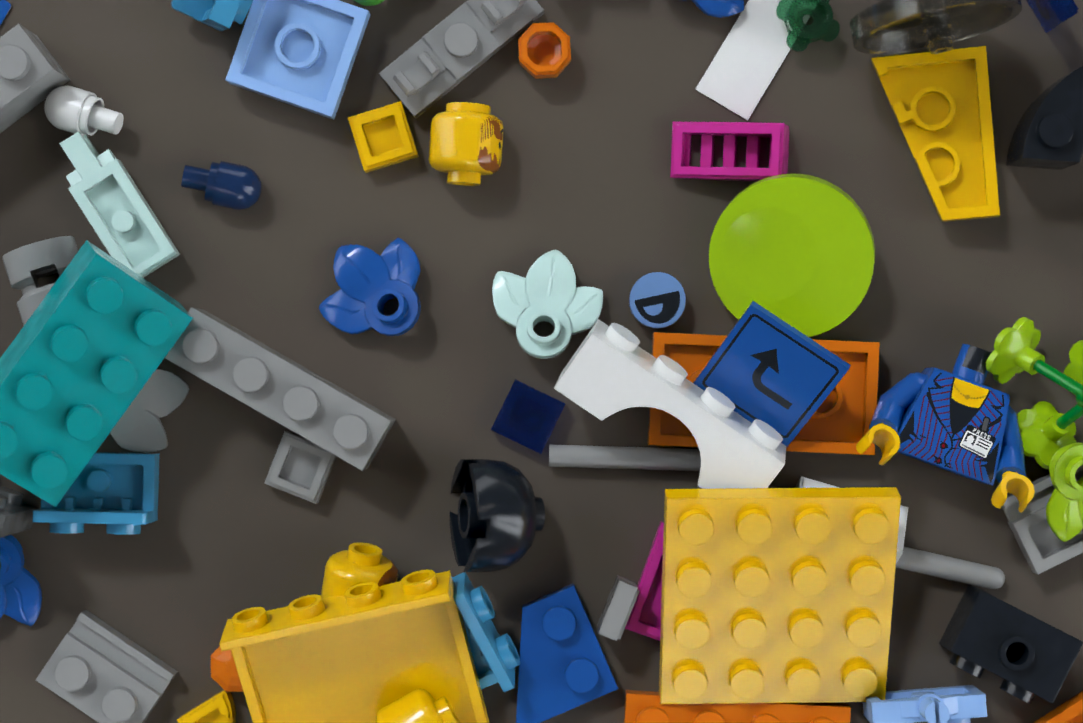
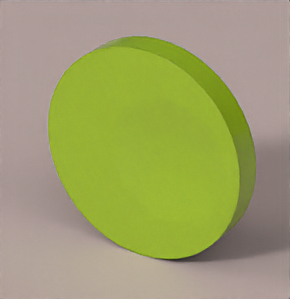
M805 174L775 175L757 181L735 196L721 214L713 230L709 246V268L713 285L723 304L738 320L752 301H754L807 337L827 332L846 320L865 297L874 271V238L868 220L861 208L838 186L824 179Z

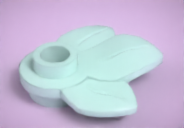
M551 250L540 256L528 270L526 278L510 272L499 271L493 280V304L498 317L516 328V337L520 347L527 354L535 358L548 359L561 354L569 345L572 335L591 329L601 314L603 291L587 286L576 288V275L573 266L567 257L558 250ZM542 321L549 322L554 326L555 330L547 337L538 336L533 330L537 323Z

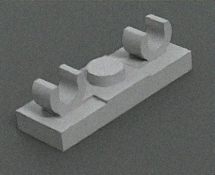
M468 0L379 74L416 119L544 14V9L536 0Z

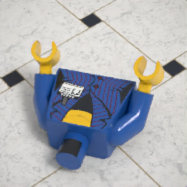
M962 344L952 373L935 367L925 368L921 373L908 374L882 394L869 425V431L856 444V450L860 454H863L870 447L871 443L876 444L882 452V458L879 461L881 466L887 463L896 453H900L979 483L993 486L995 479H997L1000 484L992 494L991 502L994 507L999 509L1005 503L1007 493H1010L1018 499V510L1022 513L1033 499L1035 493L1034 485L1026 477L1023 441L1017 414L1009 406L1010 396L1007 393L984 385L988 374L986 361L991 352L968 344Z

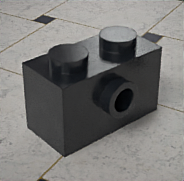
M969 584L939 644L953 652L949 661L951 664L978 678H981L986 669L1004 678L999 687L1000 689L1031 704L1035 695L1051 703L1054 702L1083 645V641Z

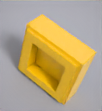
M401 101L348 117L365 173L419 157Z

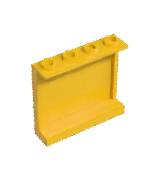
M419 570L406 575L399 582L385 584L380 587L375 582L354 585L345 591V596L322 598L320 595L311 594L293 600L286 607L268 611L263 607H251L236 613L231 619H227L219 645L221 651L231 650L253 723H376L378 711L417 689L426 690L435 701L445 696L460 723H490L462 614L453 598L454 583L450 570L435 573L433 570Z

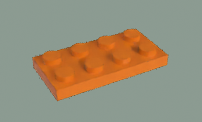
M653 332L652 356L658 358L659 355H664L671 358L686 370L688 374L686 379L694 383L727 335ZM812 339L851 366L789 446H786V451L875 455L874 443H871L870 447L863 454L857 452L856 444L869 431V425L877 406L880 342ZM649 407L648 445L698 447L690 430L679 419L663 410Z

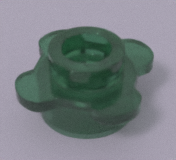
M781 0L776 8V15L780 20L784 21L788 32L786 44L791 50L802 52L810 43L819 40L831 42L838 36L840 25L838 21L833 19V11L829 4L830 0ZM805 15H810L813 18L811 25L804 24L803 17Z

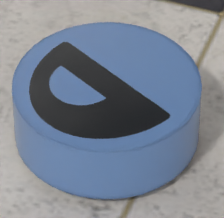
M652 272L642 276L633 285L629 294V307L632 315L639 323L649 328H664L673 324L679 319L685 308L686 297L682 285L676 278L667 273Z

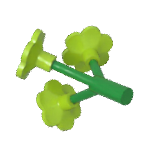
M1022 317L1014 323L1012 328L1007 327L998 334L994 342V351L986 361V370L992 373L994 380L1001 384L1007 383L1016 373H1021L1024 370L1031 375L1040 373L1076 395L1077 404L1065 414L1058 413L1055 407L1046 401H1039L1031 409H1023L1017 413L1025 456L1035 457L1036 462L1042 468L1049 469L1053 455L1060 448L1077 443L1074 438L1076 433L1075 421L1083 416V340L1077 341L1070 348V363L1066 365L1062 373L1045 363V356L1035 351L1041 338V331L1034 327L1032 320Z

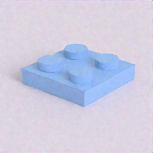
M253 0L225 80L237 87L334 120L371 14L369 10L340 0Z

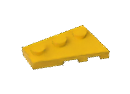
M986 46L871 58V62L941 222L999 217L1000 208Z

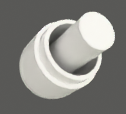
M73 86L55 88L49 93L44 104L45 115L49 122L58 129L74 134L79 131L82 136L86 134L92 136L99 129L117 135L123 125L124 117L122 113L104 108L103 99L97 97L95 93Z

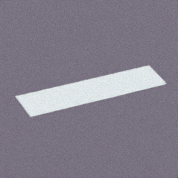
M749 0L696 87V90L748 121L820 0Z

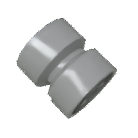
M60 236L34 242L14 249L2 256L11 288L21 290L23 294L17 302L23 326L55 284L52 283L39 287L37 279L58 273L60 277L77 254L78 248L73 236Z

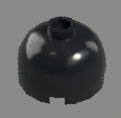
M460 459L455 467L450 493H461L458 515L450 512V533L455 560L458 566H466L463 572H491L506 569L520 561L532 546L535 531L543 529L545 522L543 500L541 497L534 496L532 485L524 474L507 462L489 459Z

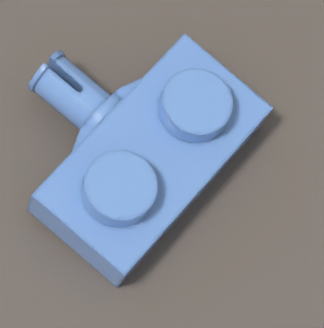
M974 685L886 691L885 700H880L877 696L866 697V702H862L863 715L870 723H971L970 718L987 717L986 694Z

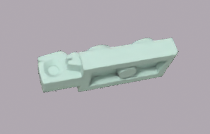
M79 131L59 143L76 169L66 175L71 185L68 189L111 257L144 278L180 255L121 160L116 159L111 150L108 149L99 155L87 135L82 136Z

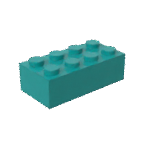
M88 240L82 245L0 358V474L54 507L61 501L193 319L181 303Z

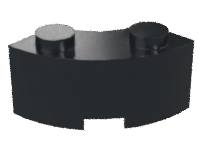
M1083 66L1059 79L1027 108L1012 136L1006 166L1062 170L1080 163L1083 154Z

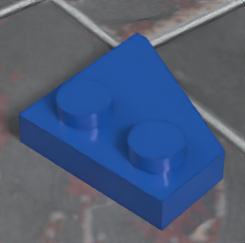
M574 583L522 606L516 723H541L618 689L616 680Z

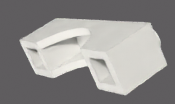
M597 320L561 372L554 387L555 390L601 421L618 411L632 407L656 408L675 416L690 430L697 442L701 457V468L697 485L702 489L768 488L784 467L786 460V446L781 443L783 438L773 427L758 419L751 423L733 411L735 409L734 403L723 393L711 387H707L705 391L686 379L688 376L686 370L677 362L664 355H659L658 358H655L638 346L640 344L639 339L627 328L617 323H611L608 326L601 320Z

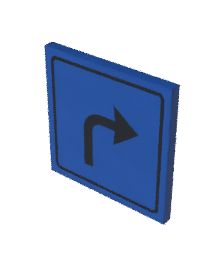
M752 301L698 375L694 384L704 391L707 387H711L723 393L734 403L735 409L733 411L751 423L755 419L767 423L782 436L783 441L781 443L788 447L847 373L851 365Z

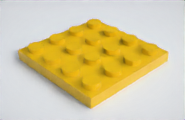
M897 488L665 489L659 664L660 704L866 702V697L877 696L880 700H885L901 496Z

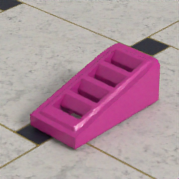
M673 121L670 177L757 182L771 176L788 174L789 126L785 123ZM692 135H701L700 167L690 166ZM715 136H724L723 167H713ZM738 136L747 137L746 167H736ZM761 137L770 138L769 168H759Z

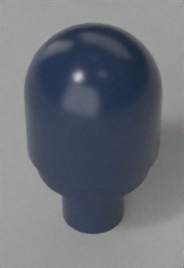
M225 161L220 163L212 162L210 170L185 165L181 187L204 191L205 200L211 201L212 205L236 210H243L253 206L258 201L262 190L260 178L254 170L244 165Z

